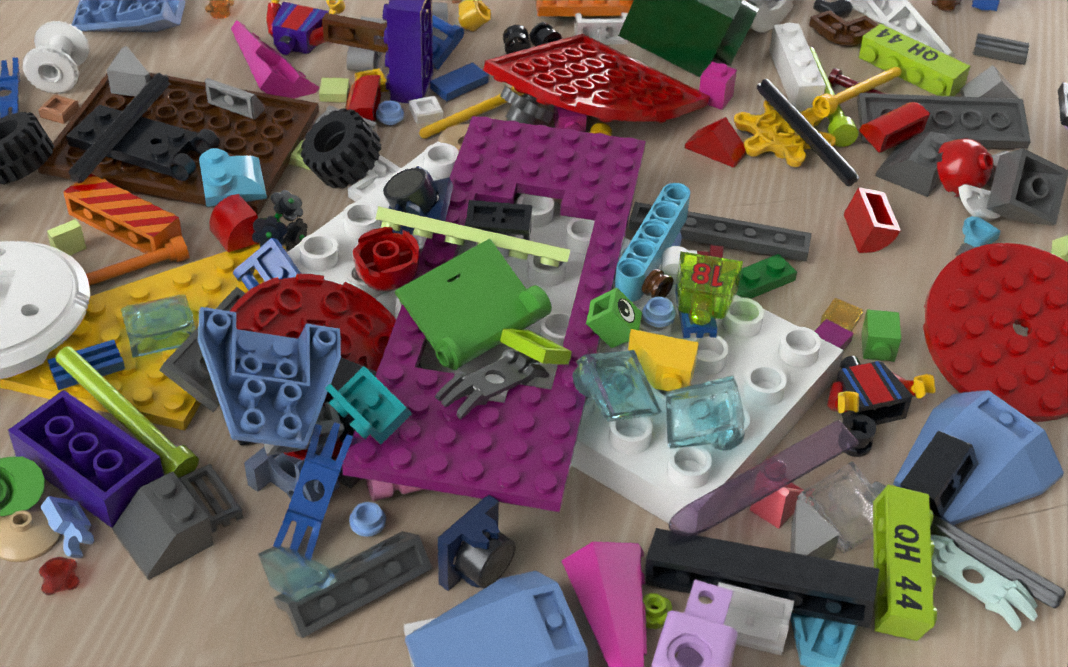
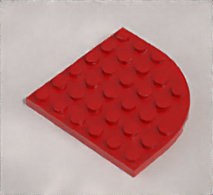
M584 34L485 60L483 71L492 75L494 80L513 86L519 93L535 97L536 101L540 104H552L566 110L597 117L600 121L608 123L613 122V120L631 122L656 121L664 123L668 119L680 117L706 107L710 99L709 95Z

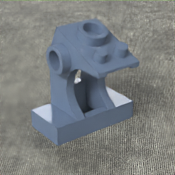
M322 444L318 445L315 454H321L324 447ZM263 447L244 462L247 483L258 492L268 483L272 482L292 499L305 458L301 460L284 453L267 456L265 447ZM310 480L304 485L303 493L308 500L318 501L324 496L325 488L320 481ZM337 480V482H336V485H335V488H334L333 492H334L338 487H340L338 480Z

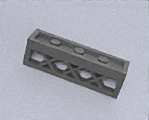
M401 531L274 597L277 608L288 613L297 636L303 638L431 570L432 566L420 536Z

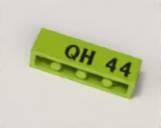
M881 23L865 34L862 39L859 53L860 59L885 71L893 67H899L901 69L899 78L936 96H955L966 84L970 65Z
M889 484L873 501L874 568L880 569L874 603L875 631L918 641L927 631L934 627L937 620V609L933 606V591L936 584L935 574L932 573L934 543L931 541L930 535L933 512L929 509V494Z

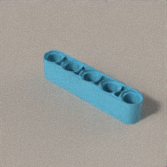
M670 183L663 187L617 264L615 288L617 287L631 302L639 300L644 295L642 292L644 280L654 269H659L664 250L672 246L687 220L690 189L686 185Z

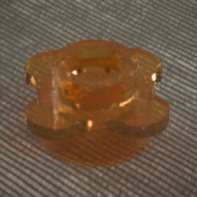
M210 0V3L205 6V11L210 12L213 18H226L231 14L230 7L234 5V0Z

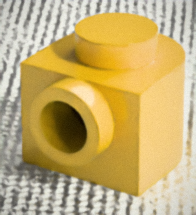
M464 0L458 5V21L465 30L469 29L474 32L491 20V10L481 0Z

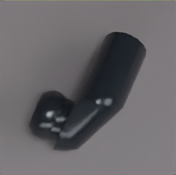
M816 0L813 8L821 13L831 10L839 17H842L852 12L853 5L849 0H836L833 2Z

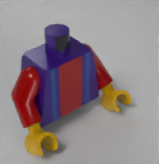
M271 0L268 3L266 24L269 35L273 37L274 45L278 52L283 55H288L291 51L307 54L318 45L325 43L322 22L326 13L335 15L342 13L345 10V3L343 0H338L337 3L336 0H326L330 11L288 2L279 4L281 0Z

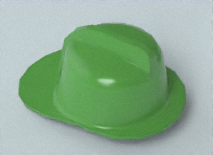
M25 457L0 458V517L12 515L21 510H29L39 502L44 492L45 478L42 470L34 461Z

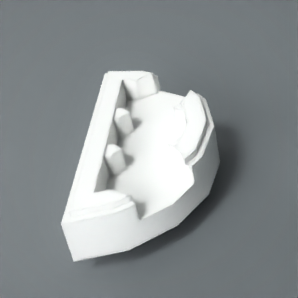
M967 184L958 187L960 199L965 209L973 217L992 221L1001 216L986 209L991 191Z

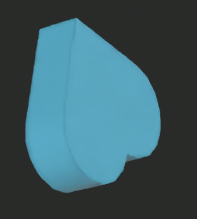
M975 216L966 218L962 227V232L965 235L964 243L974 248L995 242L999 239L1001 233L993 225Z

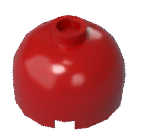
M962 138L945 142L939 148L938 154L943 153L942 161L937 162L939 178L947 192H954L956 194L954 197H960L958 187L964 184L983 189L989 182L994 162L991 154L980 142L969 138Z
M390 227L372 229L361 235L358 239V245L353 248V261L358 277L372 289L387 292L394 291L411 282L417 274L420 260L419 246L417 240L409 232L403 230L402 235L400 233H393V228Z

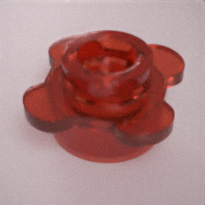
M54 557L45 562L39 569V574L43 577L44 581L41 586L42 592L46 595H53L56 591L76 589L80 584L79 577L75 576V570L77 569L76 561L65 557Z

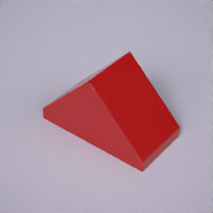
M726 117L698 129L685 143L684 147L733 168L747 154L744 143Z

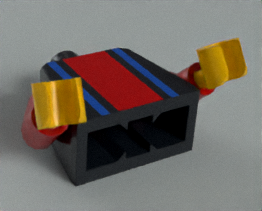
M848 356L840 363L841 370L838 371L836 382L830 387L827 406L831 411L841 413L843 420L851 414L866 415L876 425L906 419L912 397L920 399L926 393H936L934 376L924 374L914 377L913 380H906L891 372L883 362L875 361L861 364L856 356Z

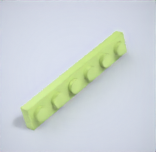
M379 206L375 218L382 221V228L390 227L395 231H400L401 225L414 228L413 235L432 239L433 233L446 235L445 242L464 246L465 240L477 242V245L490 238L496 247L508 249V256L527 260L528 254L541 257V264L559 267L560 261L568 262L570 253L569 249Z

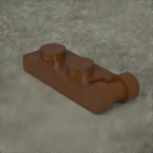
M326 13L322 18L325 42L382 53L388 51V45L384 44V39H378V36L384 37L387 22L382 24Z

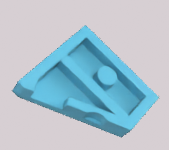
M791 613L790 619L800 665L806 667H842L858 626Z

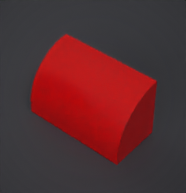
M367 75L357 79L350 88L345 108L347 110L352 109L361 117L376 122V111L382 98L381 76Z
M909 102L865 123L860 127L859 131L878 153H881L922 133L930 113L922 105L916 102Z
M858 187L843 215L858 253L876 252L890 245L897 238L901 230L885 192Z
M239 194L228 196L220 201L212 211L209 228L225 250L229 253L258 244L252 240V234L255 232L253 223L258 219L256 212Z

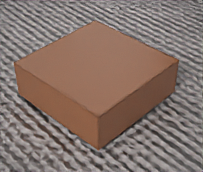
M54 94L38 109L40 118L65 124L79 110V103L77 100Z

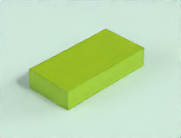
M502 330L501 343L543 364L569 365L572 351L529 330Z

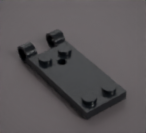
M103 105L97 106L66 135L68 145L87 150L122 111ZM141 117L106 157L166 174L179 181H186L196 170L195 162L186 154L192 150L201 155L209 149L217 148L220 142L217 135L209 129H202L199 133Z

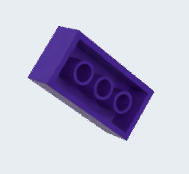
M389 0V3H385L383 7V20L387 21V27L384 31V44L388 45V51L385 55V67L389 68L386 78V90H390V100L409 104L410 100L425 98L433 77L432 0Z
M62 390L8 429L16 457H25L34 461L40 467L44 478L71 499L78 501L82 507L111 528L118 521L141 487L164 476L159 455L65 390Z

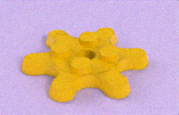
M766 99L763 103L764 114L753 115L747 112H739L734 116V123L737 129L754 135L751 138H747L744 142V148L748 155L759 156L764 152L772 151L778 158H785L786 163L792 167H799L805 161L806 153L804 150L811 149L810 146ZM813 107L806 108L800 112L813 127L819 125L823 118L818 117L814 113ZM818 131L833 147L836 138L832 134Z

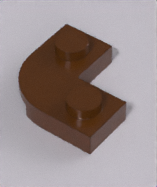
M831 10L811 16L809 26L827 40L848 46L862 44L863 36L879 25L866 15L846 22Z

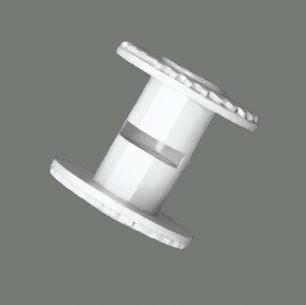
M60 21L47 22L39 27L35 34L34 42L36 48L26 54L23 60V71L27 80L36 88L47 93L61 94L70 91L76 85L79 77L77 66L84 63L87 59L89 44L82 31L72 26V24Z

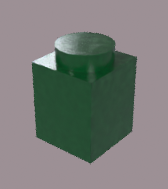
M633 0L618 36L701 78V74L711 64L713 58L731 65L760 8L746 0Z

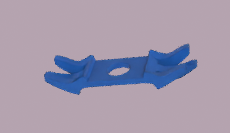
M18 57L12 59V76H9L7 61L1 60L0 91L10 90L12 93L7 96H0V118L9 115V107H12V114L20 113V70Z
M334 422L320 455L315 453L322 426L315 424L291 502L273 544L274 547L280 548L292 521L297 522L287 558L292 560L298 551L308 526L313 529L304 557L312 558L324 516L348 448L353 439V436L347 434L336 461L332 460L340 424ZM310 480H318L324 485V496L318 501H310L304 496V485Z

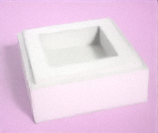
M435 96L409 101V110L416 124L443 119V110Z

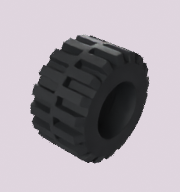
M342 108L338 112L336 110L331 111L329 115H324L317 123L315 122L312 129L305 135L306 140L302 142L301 146L303 149L301 157L305 165L327 186L335 189L338 187L346 188L349 184L357 183L360 178L363 179L367 175L366 173L375 166L374 162L378 160L380 156L378 152L381 150L380 137L358 113L346 108Z
M31 112L14 113L0 118V184L14 182L30 175L40 168L53 153L54 145L36 116Z

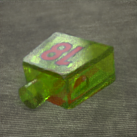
M680 251L677 272L678 310L681 313L691 314V320L698 325L708 324L711 317L716 319L726 318L739 287L743 261Z

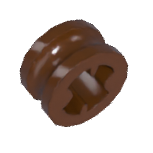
M654 269L644 280L642 292L647 296L651 295V298H665L672 289L673 277L668 274L664 275V271L660 269Z

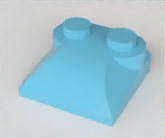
M217 148L209 149L201 154L199 163L207 207L216 206L226 197L239 194L245 201L267 199L258 157L229 156L227 152Z

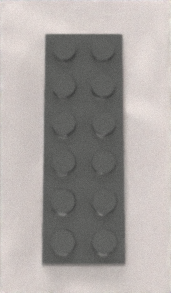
M859 93L857 105L860 127L906 103L916 102L922 105L930 115L924 131L914 137L932 131L943 134L953 140L969 138L980 142L984 147L1028 149L1031 143L1023 99ZM861 134L862 143H869V141Z

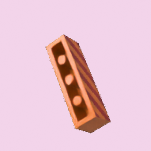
M90 174L84 182H76L63 191L69 215L145 254L164 248V244L169 243L171 238L182 236L179 217L175 214L167 212L151 202L145 201L129 191L123 190L93 174Z

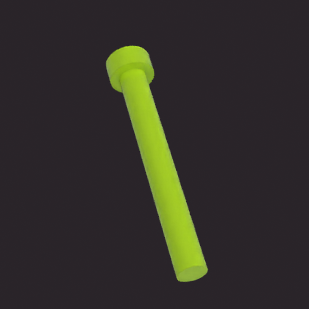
M809 47L826 85L824 93L835 95L815 49ZM838 105L835 113L827 116L830 122L828 133L836 138L835 146L847 147L857 140L859 132L853 119L845 116L841 106Z
M71 346L64 347L58 352L56 362L144 446L160 456L164 475L173 471L177 478H180L195 471L199 464V458L186 445L176 447Z

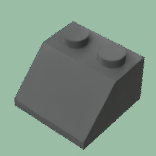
M930 131L901 142L879 167L875 176L928 197L940 182L937 162L942 161L943 153L938 154L939 148L943 143L953 141V139Z
M1024 148L1001 154L986 209L1009 220L1054 226L1057 223L1068 178V170Z
M173 471L141 487L112 528L113 533L148 580L214 545L209 517Z

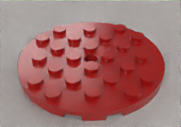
M1016 243L986 244L965 251L955 257L942 269L931 285L924 304L925 323L923 324L925 341L933 361L942 375L959 393L989 390L1033 422H1045L1068 417V262L1045 250ZM1013 324L1028 328L1027 336L1017 334Z
M297 274L296 277L280 280L276 277L262 282L246 292L230 310L231 312H236V329L298 339L306 324L340 329L341 357L374 370L376 373L396 322V318L389 310L360 288L347 282L341 285L324 280L323 275ZM340 439L336 441L331 458L335 461L343 444ZM308 449L284 454L303 460Z

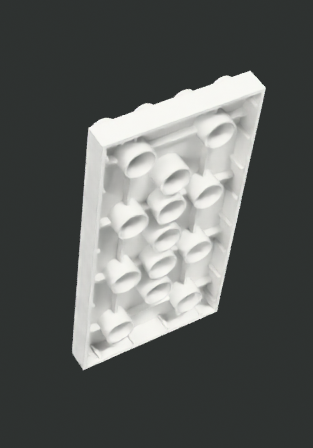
M439 141L428 146L423 153L397 172L389 175L385 181L355 203L348 205L343 212L324 226L303 238L287 254L302 274L323 275L324 280L341 285L347 282L356 286L379 301L397 320L402 303L394 293L396 290L389 292L377 291L368 287L358 277L353 261V248L358 245V239L361 235L372 229L382 228V221L375 219L378 206L389 208V203L383 195V188L394 175L405 169L420 166L430 173L433 181L448 178L457 159L458 149L453 145ZM516 193L513 204L532 205L530 241L570 250L568 262L560 261L559 267L541 264V257L528 254L527 260L508 256V249L497 247L525 288L528 289L533 285L539 286L545 291L551 302V313L524 330H529L563 346L595 221L561 216V204L553 201L552 198ZM411 234L417 240L421 255L427 238ZM503 234L523 239V235ZM625 237L620 254V259L631 242V240ZM465 240L464 246L460 245L457 256L477 246L478 243ZM673 284L671 291L665 298L672 302L676 311L674 322L666 327H654L647 324L641 316L639 331L699 343L696 366L688 395L654 389L627 358L629 342H624L611 348L601 339L571 465L683 533L698 535L837 378L844 350L821 339L813 330L796 326L763 309L758 302L749 298H742L726 290L722 318L717 319L722 287H719L714 309L718 328L717 337L710 338L709 333H704L703 338H696V333H690V338H683L675 295L676 285ZM644 294L639 300L632 303L642 312L643 307L651 299V295L647 296ZM688 299L687 309L689 314L690 324H694L692 314H690L691 306L690 301ZM427 340L420 364L423 369L454 373L455 376L459 373L465 376L504 358L509 350H517L501 343L459 369L451 370L439 363L436 351ZM535 363L544 367L549 373V377H536L527 386L552 389L558 364ZM489 374L485 376L491 383L499 384L504 382V379L499 375ZM508 390L488 400L504 403Z

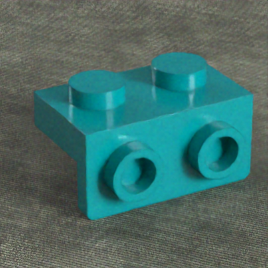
M365 366L339 391L330 383L325 387L334 397L329 404L343 418L350 414L354 418L350 425L365 440L371 435L379 444H382L412 414Z

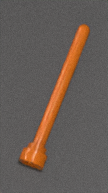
M180 235L169 239V243L164 244V248L87 273L86 276L89 286L167 259L170 262L174 260L180 262L189 259L190 256L186 243Z

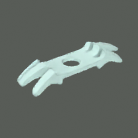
M931 535V541L934 543L932 573L936 577L942 575L985 603V609L1000 614L1016 632L1021 628L1022 623L1011 605L1024 613L1029 619L1035 621L1038 617L1035 612L1038 605L1018 580L1010 581L960 550L954 544L953 539ZM967 569L976 570L982 575L983 581L978 584L970 583L964 579L962 572Z

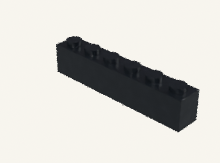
M656 528L646 556L645 585L691 593L694 580L718 586L720 582L793 600L792 613L870 628L880 569Z

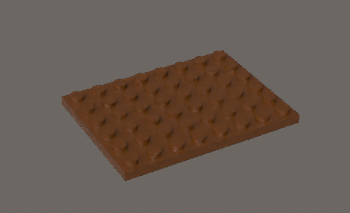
M149 73L151 79L156 75L155 73ZM106 74L53 142V153L38 168V173L70 179L69 169L86 150L69 146L66 135L97 106L103 105L123 111L135 96L111 93L108 74ZM168 76L170 85L141 117L199 133L202 129H209L219 138L220 144L217 149L227 152L229 156L258 157L267 199L246 201V203L259 215L291 161L292 152L301 140L304 139L318 115L319 104L244 90L254 94L265 106V110L256 119H252L208 103L205 82ZM190 150L186 154L196 164L195 172L186 181H179L172 176L109 157H105L91 173L123 190L206 205L199 163L201 155L196 151Z

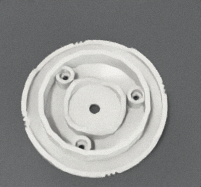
M0 241V379L21 374L43 364L49 352L57 348L76 330L86 314L90 300L88 278L83 268L74 258L57 248L28 241Z

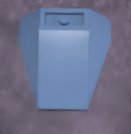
M79 0L72 26L77 27L81 31L158 32L180 25L186 0Z
M200 307L198 342L231 439L305 449L328 392L325 387L329 383L331 384L341 359L340 329L306 324L298 339L236 329V312Z
M985 390L954 393L932 410L893 484L901 487L900 484L938 431L972 444L979 463L942 516V519L953 525L1042 495L1062 478L1064 472L1045 430L995 394Z
M538 571L499 579L405 638L414 667H589L587 648L559 583Z

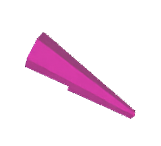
M238 20L235 21L231 30L262 91L267 94L294 99L314 94L320 88L318 85L306 79V75L297 71L288 60L271 46L259 40L260 37L255 33H251L243 23Z
M591 542L561 560L609 667H644V656L647 655L646 606L642 601V585L645 584V575L641 570V557H644V551L638 543Z

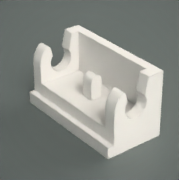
M575 13V35L584 34L603 44H628L627 40L618 36L627 13H621L622 19H582L581 13Z
M719 582V587L733 590L724 625L732 627L737 631L736 644L782 656L794 601Z

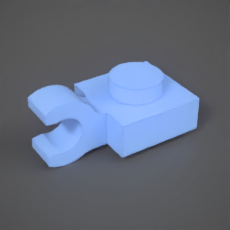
M48 496L40 507L48 519L49 526L54 532L64 534L63 549L68 557L82 558L83 553L80 550V543L92 545L94 542L92 533L88 531L92 526L78 501Z

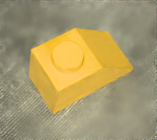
M631 329L627 358L654 389L688 395L696 366L699 343Z

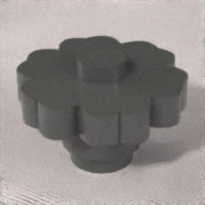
M508 86L504 87L500 95L505 101L512 104L505 116L507 118L506 121H517L533 125L535 119L538 118L550 123L555 114L546 106L538 103L535 97L519 93Z

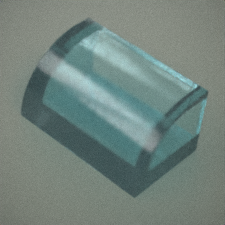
M272 547L258 553L270 586L295 602H299L337 582L335 575L329 568L292 548Z

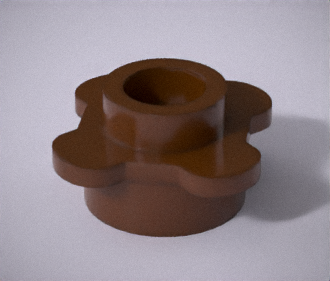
M932 0L931 3L941 11H954L955 6L961 4V0Z

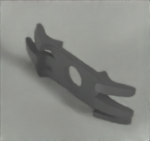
M509 350L504 358L468 375L463 376L458 373L440 389L435 398L438 401L443 400L441 404L447 407L458 399L471 394L457 410L456 416L462 419L477 405H486L488 399L521 383L527 385L536 377L547 378L549 373L544 367L535 364L539 361L519 351ZM489 374L499 375L504 379V382L499 384L491 383L485 376Z

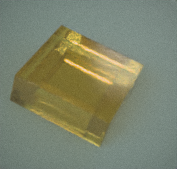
M834 298L823 313L820 323L822 324L825 319H828L852 332L862 318L864 310Z

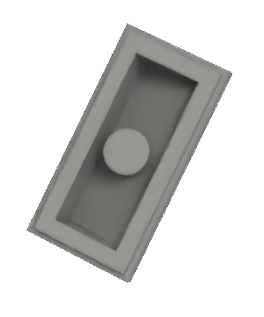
M209 78L205 79L208 103L252 119H256L265 110V106L254 94Z

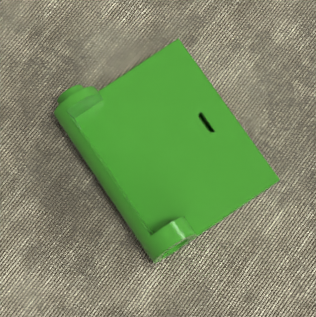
M490 238L394 292L436 351L439 363L451 370L459 369L501 344L500 339L503 329L524 330L549 315L552 311L550 299L545 291L536 285L526 289Z

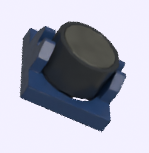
M417 166L416 168L405 169L394 175L383 188V195L389 203L388 209L446 221L454 185L449 177L433 181L428 171ZM401 225V230H393V233L403 235L404 230L413 234L414 228Z
M491 495L485 496L438 537L439 585L447 591L454 587L461 579L472 587L486 588L496 582L511 564L515 555L516 545L512 539L499 531V501Z

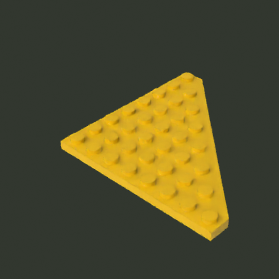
M259 243L229 253L225 251L90 296L88 309H86V314L80 325L63 343L49 352L44 363L21 374L0 379V388L51 399L62 390H65L89 408L110 413L80 384L58 390L49 368L48 359L55 358L58 352L67 346H71L75 351L114 339L120 356L124 361L125 369L103 377L151 423L185 431L201 403L159 370L163 363L198 328L200 307L216 309L236 287L244 293L248 292L242 281L239 282L235 278L233 271L260 248ZM255 269L253 275L258 283L265 282Z

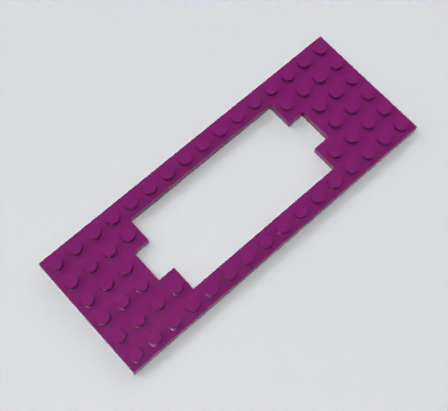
M472 116L449 177L454 186L445 222L465 226L469 200L513 204L516 193L562 199L560 206L561 216L595 221L562 346L572 351L569 365L558 364L552 389L519 384L508 389L504 403L488 400L486 405H477L464 418L460 419L456 416L457 410L468 397L464 396L447 407L441 404L443 400L438 401L435 398V395L455 374L418 368L427 338L402 304L375 377L412 414L382 444H379L371 435L365 440L355 430L351 445L342 464L343 475L480 499L491 495L503 503L560 512L601 340L586 324L590 302L592 299L613 288L616 267L620 259L646 141L630 137L623 138L602 133L595 134L574 129H560L545 125H532L517 121ZM433 233L432 239H426L420 255L417 274L411 281L457 257L460 245L445 242L446 235Z

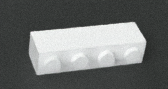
M799 23L773 25L769 52L789 102L799 112H802L806 108L812 107L813 100L816 97L824 94L826 85Z

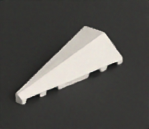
M849 0L853 5V9L951 57L955 55L908 0Z

